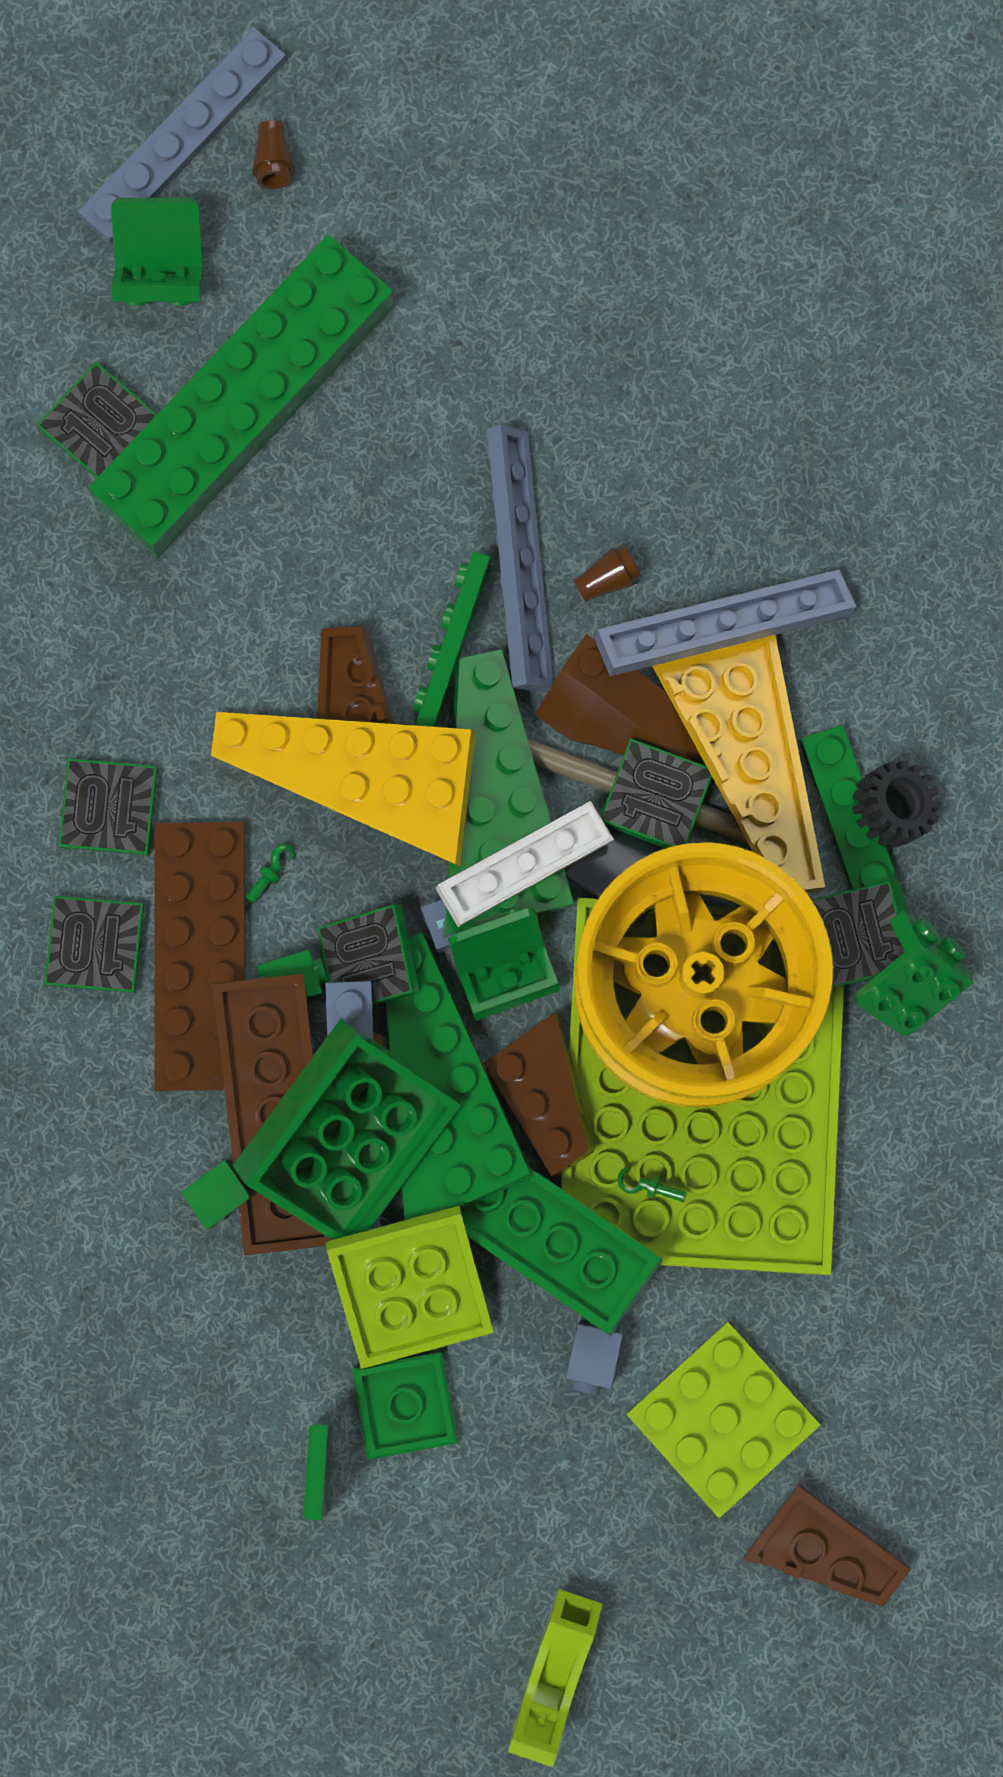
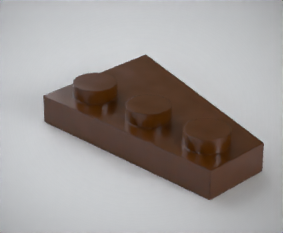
M362 626L321 629L317 719L394 724L368 629Z
M556 1012L483 1062L549 1173L554 1177L560 1176L594 1152L582 1100L578 1098L575 1086L571 1054L567 1052L562 1031L565 1030L562 1016Z
M799 1483L796 1484L743 1556V1560L758 1565L761 1563L781 1570L784 1574L799 1579L802 1577L823 1584L831 1590L881 1607L886 1604L910 1572L909 1565Z

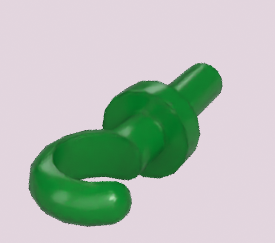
M289 844L276 846L271 853V865L268 868L262 866L258 871L262 876L245 896L252 904L255 903L270 882L276 885L280 880L277 876V873L282 868L279 863L280 853L288 850L291 860L295 859V850Z
M623 1168L618 1175V1185L625 1193L635 1194L644 1189L647 1190V1197L653 1199L656 1194L681 1202L685 1201L687 1191L660 1183L661 1177L653 1175L651 1180L641 1177L636 1187L628 1188L623 1182V1177L631 1168Z

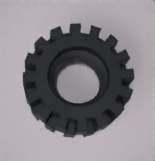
M901 760L898 763L891 761L865 775V778L858 782L856 786L860 789L853 792L852 799L860 801V803L852 807L853 814H862L863 818L858 820L857 824L859 828L866 825L869 827L870 830L865 835L870 840L879 836L877 844L881 846L891 844V848L899 847L928 833L932 829L931 825L937 823L939 816L934 814V812L940 809V801H932V797L939 793L937 787L928 788L927 783L932 780L928 774L922 777L918 775L921 767L915 764L908 768V761ZM887 789L894 790L902 797L907 811L905 819L896 817L889 809L886 802Z

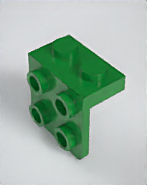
M116 198L111 205L115 271L111 285L112 301L125 302L131 306H141L149 302H169L175 306H184L192 302H200L204 283L199 202L194 198Z
M533 908L511 909L503 913L498 919L484 924L466 925L448 939L457 972L475 1021L560 991L558 980L543 944L538 918Z
M902 910L890 920V923L905 952L855 993L854 999L860 1008L901 1035L906 1036L921 1028L925 1022L950 1002L954 1001L974 981L962 961L966 954L952 937L948 936L944 939L928 920L921 918L918 921Z

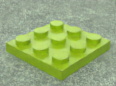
M459 1206L325 1242L361 1369L494 1333Z
M726 1322L626 1413L718 1518L724 1515L820 1426L817 1420L729 1322Z

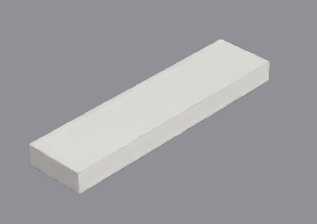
M589 801L438 884L435 889L456 925L460 927L606 846L614 839L594 805Z

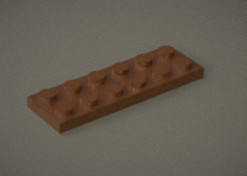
M155 823V1091H225L212 984L246 979L245 823Z
M304 973L212 984L233 1164L313 1057ZM234 1169V1172L251 1196L247 1202L238 1207L244 1256L326 1246L325 1242L331 1241L327 1236L247 1186Z

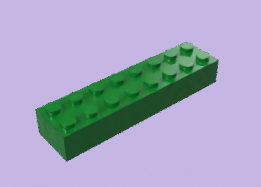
M328 234L88 487L93 501L153 555L159 558L395 307L393 290Z

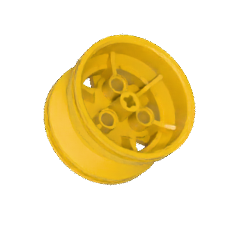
M690 843L673 846L657 851L628 867L613 880L594 905L582 933L575 968L574 990L577 1013L583 1032L599 1060L621 1082L648 1098L681 1107L699 1108L728 1104L754 1094L770 1084L807 1048L821 1025L829 1003L833 977L832 952L823 920L814 903L803 888L782 868L754 852L735 846L719 843ZM700 895L721 897L741 906L721 919L714 921ZM655 906L657 937H624L634 922ZM727 934L738 935L744 941L745 952L735 957L727 955L721 948V938ZM773 938L783 958L786 979L758 964ZM658 954L666 959L669 966L668 972L661 977H652L644 970L643 960L649 955ZM704 970L709 975L707 981H701L698 985L692 981L694 973L698 975ZM613 983L641 995L626 1021L619 1010ZM708 1010L719 1012L725 1019L724 1030L718 1034L706 1032L700 1023L701 1015ZM742 1022L774 1024L770 1032L760 1043L743 1054ZM685 1037L696 1064L678 1062L659 1053Z

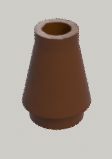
M267 120L258 125V140L252 174L257 178L259 186L266 189H281L292 182V176L296 170L284 134V125L276 120Z
M624 545L617 550L612 547L584 573L573 579L584 601L588 602L593 598L634 586L632 581L640 578L642 575Z

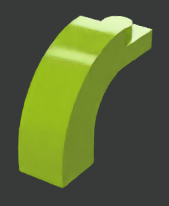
M561 1589L558 1590L519 1706L508 1748L509 1753L553 1767L574 1692L595 1636L602 1603Z

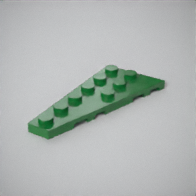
M502 649L460 658L456 663L455 728L471 729L476 732L461 865L458 866L448 861L447 879L551 823ZM562 869L460 927L456 925L448 909L445 907L442 938L452 936L466 925H481L498 919L503 913L511 909L533 908L536 915L570 908L574 902L565 870Z
M422 932L409 937L420 993L386 1002L390 1052L456 1100L461 1106L402 1185L405 1220L459 1206L460 1210L533 1176L429 943Z

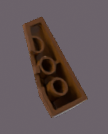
M587 634L560 670L535 713L537 718L574 742L592 745L624 756L629 740L633 739L706 766L668 694L638 670L610 676L595 639Z

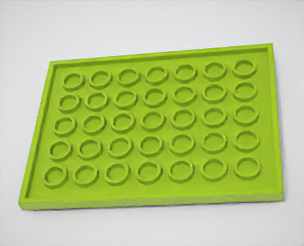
M578 898L569 1053L573 1062L574 1070H572L578 1098L582 1100L594 1152L562 1174L561 1189L662 1258L663 1261L660 1264L662 1266L831 1275L844 986L831 989L825 1016L807 1048L784 1072L758 1092L743 1099L713 1107L695 1108L666 1104L648 1098L621 1082L599 1060L583 1032L575 1003V968L582 933L598 899ZM706 905L714 921L739 908ZM655 906L651 908L644 922L636 920L624 937H657ZM727 934L721 938V948L727 955L735 957L745 952L744 941L738 935ZM773 938L758 964L786 979L783 958ZM658 954L649 955L643 960L644 970L652 977H661L668 972L669 966L666 959ZM704 970L698 975L694 973L692 981L698 985L701 981L706 982L709 975ZM613 983L619 1010L626 1021L641 995ZM708 1010L700 1017L701 1026L708 1033L718 1034L725 1028V1019L717 1011ZM742 1022L743 1054L760 1043L770 1032L774 1024ZM685 1037L659 1053L678 1062L696 1064ZM623 1168H631L623 1177V1182L628 1188L636 1187L641 1177L651 1180L653 1175L661 1177L660 1183L687 1191L685 1201L681 1202L656 1194L653 1199L647 1197V1190L644 1189L635 1194L625 1193L618 1185V1175Z

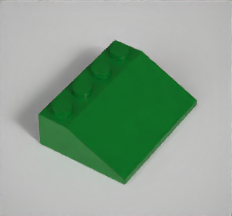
M341 1018L235 1161L233 1167L247 1186L331 1240L370 1230L461 1105L375 1040Z

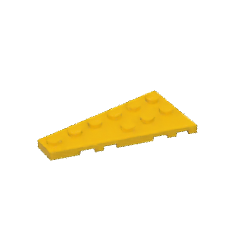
M776 635L652 666L752 851L782 868L806 893L821 892L825 888V882Z
M216 712L211 756L455 865H461L476 732L473 730Z

